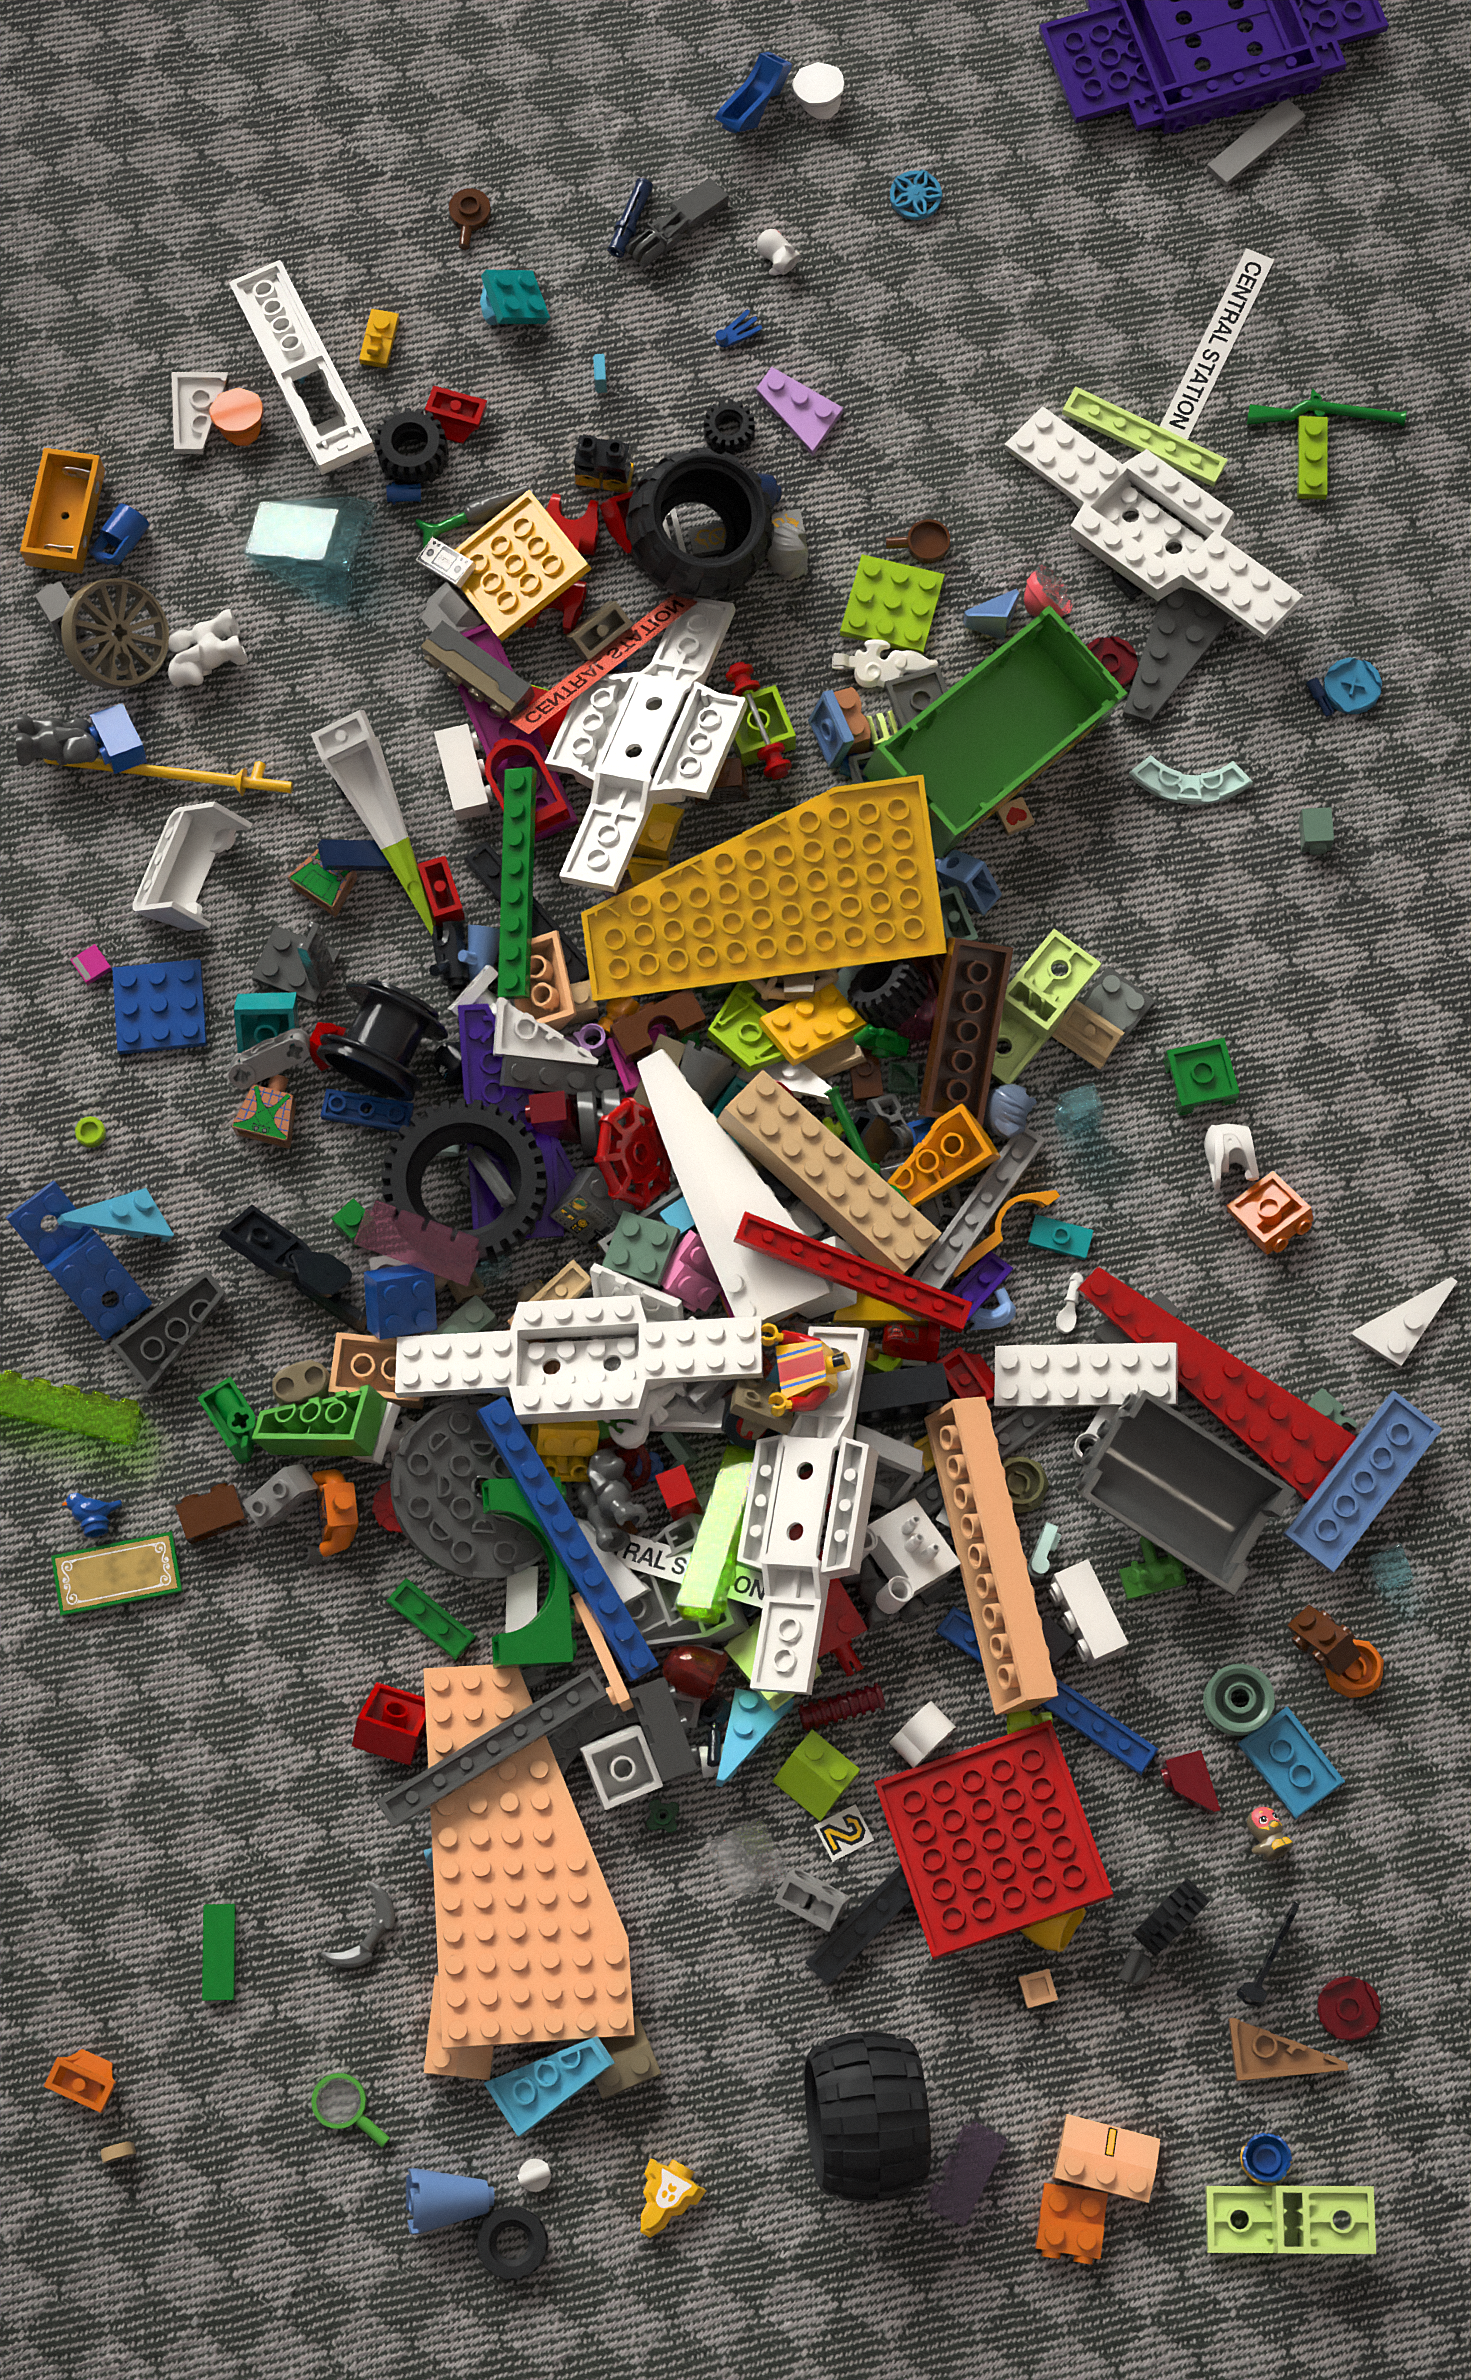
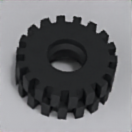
M1187 1877L1132 1935L1156 1957L1210 1902V1899Z

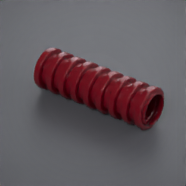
M873 1683L871 1688L866 1685L864 1690L856 1688L855 1692L850 1693V1691H846L843 1696L840 1693L836 1694V1698L828 1696L826 1701L818 1699V1703L813 1704L811 1701L805 1707L803 1704H800L798 1713L803 1729L808 1732L811 1727L819 1729L821 1724H824L826 1727L832 1721L834 1724L838 1723L839 1719L847 1721L849 1716L857 1718L859 1713L864 1716L866 1711L874 1713L877 1708L884 1710L886 1704L880 1685Z

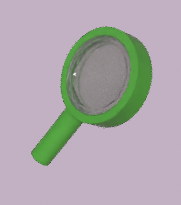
M335 2073L326 2076L316 2085L312 2094L311 2104L316 2118L323 2125L333 2129H345L356 2124L381 2148L390 2140L386 2133L364 2115L367 2096L364 2087L356 2078L348 2074Z

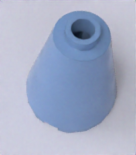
M418 2168L408 2169L409 2174L406 2176V2210H409L410 2215H413V2219L407 2220L411 2235H418L487 2214L489 2207L494 2206L493 2186L488 2187L486 2180Z

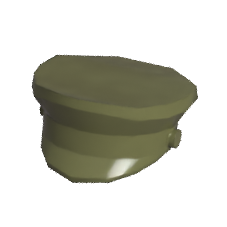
M1018 1455L1001 1461L1006 1473L1005 1480L1008 1492L1013 1501V1512H1029L1040 1507L1049 1486L1046 1473L1041 1464Z

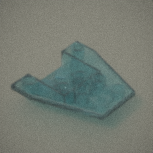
M351 496L260 502L244 554L315 599L346 607L354 582L351 573L364 530H370L378 504Z

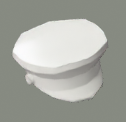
M817 62L799 69L791 88L797 103L809 115L817 119H830L838 112L840 107L841 95L844 90V78L839 68Z

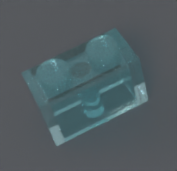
M1094 1083L1060 1094L1058 1104L1055 1106L1056 1114L1053 1115L1057 1129L1059 1131L1063 1130L1066 1138L1099 1127L1105 1109Z

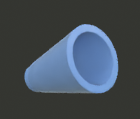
M468 925V951L461 950L458 953V959L468 963L470 981L486 965L493 967L499 953L500 929Z

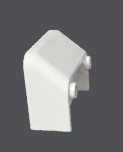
M215 801L175 809L166 822L135 896L133 910L145 917L186 931L209 928L211 923L203 919L202 906L196 903L215 854L229 850L235 842V832L250 829L252 823Z

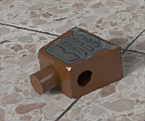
M741 758L725 759L709 800L695 797V805L750 801L748 772Z

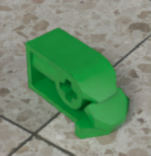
M230 1376L197 1397L237 1462L242 1464L250 1461L254 1445H257L252 1436L258 1418ZM245 1421L247 1426L242 1429L240 1424Z

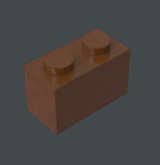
M227 1483L218 1484L210 1489V1493L199 1496V1494L188 1495L181 1499L182 1503L175 1505L186 1539L191 1545L249 1524L239 1493L233 1484L229 1486Z

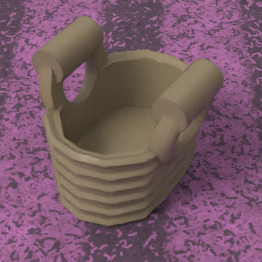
M313 1360L292 1364L279 1370L272 1381L274 1397L279 1406L292 1403L298 1406L309 1402V1399L316 1397L326 1399L329 1397L328 1390L331 1375L321 1363Z

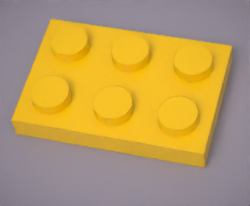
M830 983L817 991L814 997H809L808 1000L798 998L760 1017L758 1025L789 1063L795 1066L854 1036L866 1026V1022L835 985Z

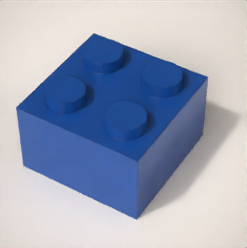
M422 1262L364 1272L367 1330L379 1340L437 1330L434 1272Z

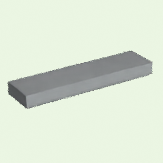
M1289 99L1280 102L1208 163L1206 170L1223 186L1227 187L1305 120L1306 115Z

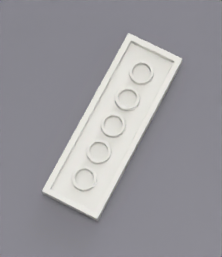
M1177 1343L995 1346L994 1406L997 1408L1122 1406L1129 1393L1137 1394L1142 1390H1146L1167 1405H1178Z

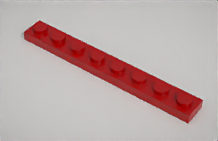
M746 1211L741 1218L733 1240L734 1243L958 1333L963 1331L972 1306L970 1301Z

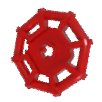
M632 1097L623 1098L620 1105L608 1115L601 1116L598 1122L600 1133L594 1163H598L609 1188L608 1195L613 1200L619 1199L641 1211L649 1208L650 1203L660 1194L669 1191L672 1185L670 1181L672 1164L652 1109L637 1103ZM625 1116L626 1124L622 1127L618 1121ZM639 1117L644 1118V1126L641 1125L643 1123L639 1121ZM658 1158H660L659 1166H657ZM610 1162H613L619 1175L618 1179ZM653 1180V1185L649 1188L648 1184ZM630 1184L635 1185V1193L627 1190Z

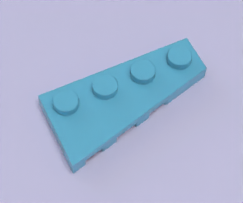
M598 2036L484 2082V2085L519 2137L536 2126L615 2064Z

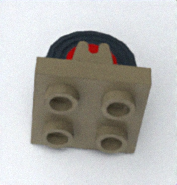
M762 1378L734 1379L731 1405L727 1409L724 1419L726 1435L734 1444L741 1448L753 1450L756 1448V1442L759 1439L777 1436L778 1432L785 1435L788 1434L792 1427L793 1412L785 1409L782 1416L775 1417L771 1414V1408L780 1405L768 1404L769 1396L772 1393H781L780 1384H775Z

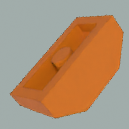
M84 2049L68 2057H57L43 2087L103 2113L116 2085L112 2078V2062Z

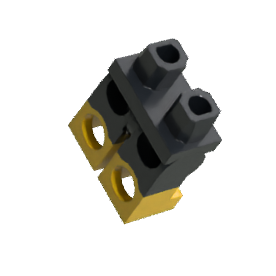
M579 435L574 457L575 484L600 489L603 478L604 490L622 493L629 492L634 471V464L631 463V453L629 452L630 444L623 443L621 440H605L594 438L592 435ZM582 476H587V477H590V478H593V479H587V478H584V477H582ZM610 481L619 482V483H621V484H615V483H612V482H610Z

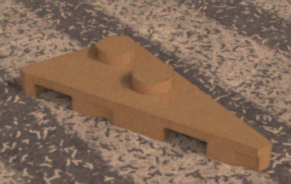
M1228 2019L1236 2081L1348 2070V2063L1337 2057L1311 2049L1306 2045L1244 2023L1239 2019Z

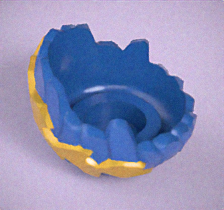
M1260 2133L1259 2135H1254L1243 2146L1240 2153L1241 2166L1247 2176L1254 2182L1266 2186H1273L1282 2181L1289 2172L1292 2163L1291 2151L1287 2143L1281 2137L1274 2134L1266 2135L1265 2133Z

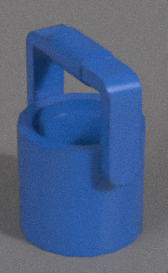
M119 503L100 530V536L90 548L89 554L98 563L119 565L125 556L132 552L150 526L149 522L132 507ZM108 543L117 549L113 555L102 552Z

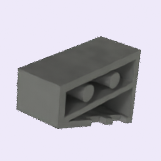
M665 1677L630 1689L631 1699L662 1784L664 1785L698 1772L696 1764L701 1763V1759L696 1745L689 1746L686 1734L691 1732L685 1715L679 1717L675 1707L680 1702L674 1686L668 1687Z

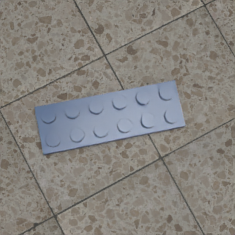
M1392 1391L1282 1535L1330 1573L1335 1572L1442 1428L1397 1392Z

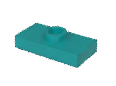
M1036 1214L1027 1245L1086 1260L1094 1230Z

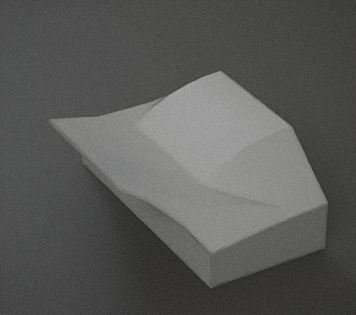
M447 581L427 600V607L420 617L432 632L442 620L461 634L485 624Z

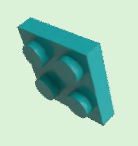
M486 269L483 272L481 278L498 324H546L550 319L533 270Z

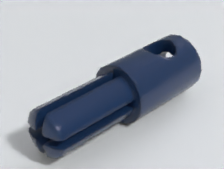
M1315 677L1309 680L1306 685L1325 716L1329 717V715L1334 714V710L1326 697L1327 694L1318 678Z

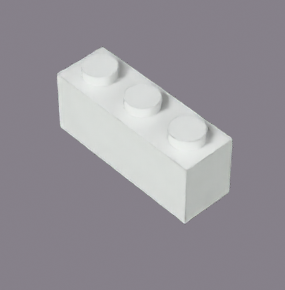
M468 724L435 731V739L456 821L490 813L488 803L494 801L490 785L484 786L482 776H486L483 758L477 760L475 750L480 749L476 732L470 733Z

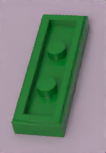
M407 1578L403 1580L386 1600L391 1607L455 1661L461 1657L477 1638Z
M203 1904L202 2001H235L236 1904Z

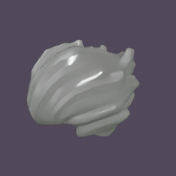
M783 523L774 530L772 545L767 553L768 563H770L768 569L779 574V577L785 581L799 578L800 575L808 570L807 560L809 555L806 533L790 523Z

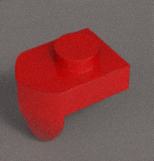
M317 1023L309 1040V1053L312 1061L320 1071L330 1067L319 1058L316 1052L318 1047L322 1045L320 1036L334 1034L346 1037L347 1028L336 1026L333 1023Z

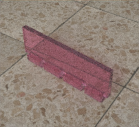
M378 1200L375 1201L372 1211L366 1209L353 1244L462 1285H469L481 1253L476 1250L479 1238L458 1231L455 1241H450L453 1228L430 1220L426 1231L421 1230L425 1218L405 1210H401L398 1219L394 1220L397 1207Z

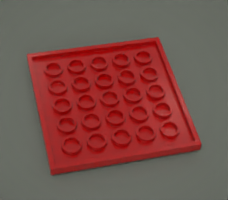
M1051 1720L874 1782L933 1960L1114 1897Z

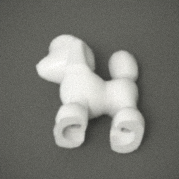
M231 609L222 611L213 620L196 624L190 631L178 630L169 636L168 648L173 653H179L171 660L168 667L169 679L175 687L189 684L201 685L204 680L203 676L210 675L212 669L219 667L226 661L231 660L237 665H244L248 662L245 649L239 641L241 632ZM224 635L229 638L225 641L220 640ZM195 643L197 644V645L191 647L190 649H188L192 644H195Z

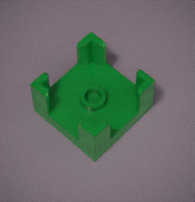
M1225 1038L1166 1050L1163 1063L1166 1073H1171L1177 1095L1175 1107L1178 1116L1193 1113L1195 1106L1222 1100V1106L1236 1103L1240 1092Z

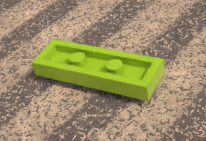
M1299 416L1297 499L1326 500L1328 417Z

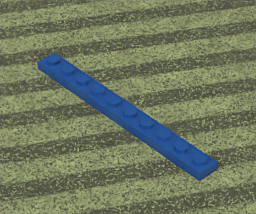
M505 1396L476 1412L478 1418L628 1680L631 1682L659 1666Z

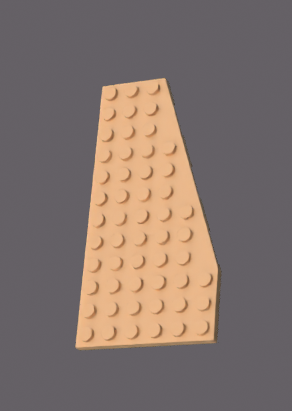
M493 1665L423 1668L428 1768L533 1704L519 1667L493 1669ZM545 1735L430 1806L442 2049L588 2040L596 2036L599 2039L633 2037L635 2035L628 1936Z

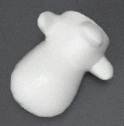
M776 229L765 230L757 240L759 253L773 262V268L769 270L770 275L776 276L788 273L795 267L801 257V254L795 251L794 247Z

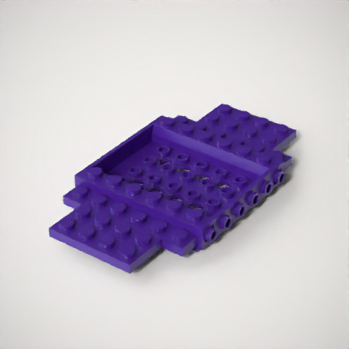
M1085 0L1088 11L1040 24L1039 33L1075 124L1128 108L1136 131L1160 125L1163 134H1167L1170 132L1178 133L1187 127L1197 124L1205 125L1214 119L1224 116L1232 117L1238 112L1247 109H1259L1265 104L1274 101L1282 102L1291 96L1301 93H1312L1320 88L1322 76L1345 70L1347 63L1339 45L1386 32L1389 24L1378 0H1241L1244 6L1236 10L1228 6L1229 0H1180L1178 2H1171L1170 0ZM1179 14H1186L1191 17L1192 21L1189 24L1181 25L1176 21V17ZM1245 21L1253 26V30L1249 33H1243L1238 30L1237 25ZM1189 37H1195L1200 40L1201 45L1197 48H1190L1186 45L1185 40ZM1257 45L1261 47L1262 53L1259 56H1252L1247 52V47ZM1199 60H1205L1210 64V69L1201 72L1195 68L1194 64Z

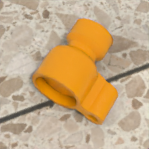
M631 997L609 999L605 1007L607 1015L601 1017L597 1025H600L604 1029L605 1034L611 1037L610 1025L613 1024V1021L621 1015L629 1014L631 1016L640 1012L639 1009L642 1006Z

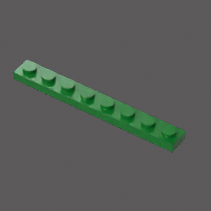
M533 767L505 769L498 998L502 997L506 1000L530 998L537 770Z

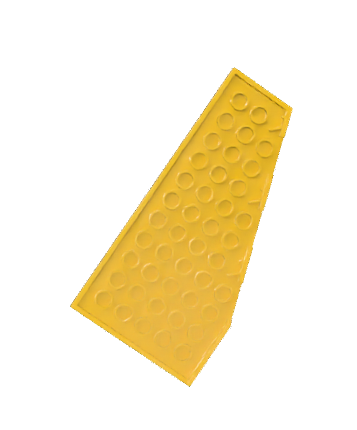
M924 775L833 787L786 812L742 832V834L581 912L592 1000L601 1001L947 953Z

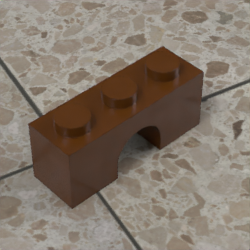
M691 988L684 991L674 990L666 996L665 1000L659 1003L655 1001L649 1002L639 1009L640 1012L631 1016L624 1014L616 1018L613 1024L610 1025V1035L627 1065L652 1053L653 1042L648 1032L653 1026L658 1024L668 1025L674 1030L678 1039H681L704 1028L706 1016Z

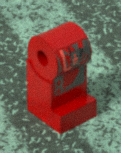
M894 1321L884 1326L882 1350L886 1355L907 1360L936 1362L940 1343V1325L928 1321L927 1327L911 1326L903 1322Z

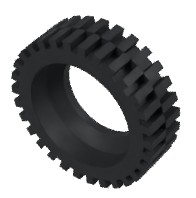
M457 1099V1104L449 1105L448 1100L440 1102L441 1108L436 1110L431 1105L424 1109L426 1114L422 1117L415 1114L410 1118L412 1124L408 1128L405 1125L398 1131L400 1137L398 1140L393 1138L389 1145L391 1152L385 1155V1170H382L381 1179L383 1181L382 1194L389 1216L404 1241H407L416 1252H422L424 1257L431 1261L433 1258L437 1259L441 1265L445 1266L453 1263L456 1265V1268H465V1264H472L473 1268L482 1267L481 1262L489 1261L490 1264L498 1262L497 1257L503 1254L505 1257L513 1254L512 1249L515 1246L522 1247L526 1243L525 1237L528 1234L532 1236L536 1230L535 1224L537 1220L541 1221L543 1216V1206L546 1205L547 1201L546 1190L548 1189V1181L540 1147L537 1146L536 1139L532 1133H528L526 1125L521 1120L517 1122L509 1111L501 1112L498 1105L490 1103L489 1107L483 1105L482 1100L474 1099L473 1104H467L465 1099ZM457 1144H477L497 1154L509 1171L511 1190L516 1197L514 1204H510L508 1208H505L493 1222L479 1229L456 1230L441 1224L429 1213L422 1199L421 1183L429 1162L442 1150Z

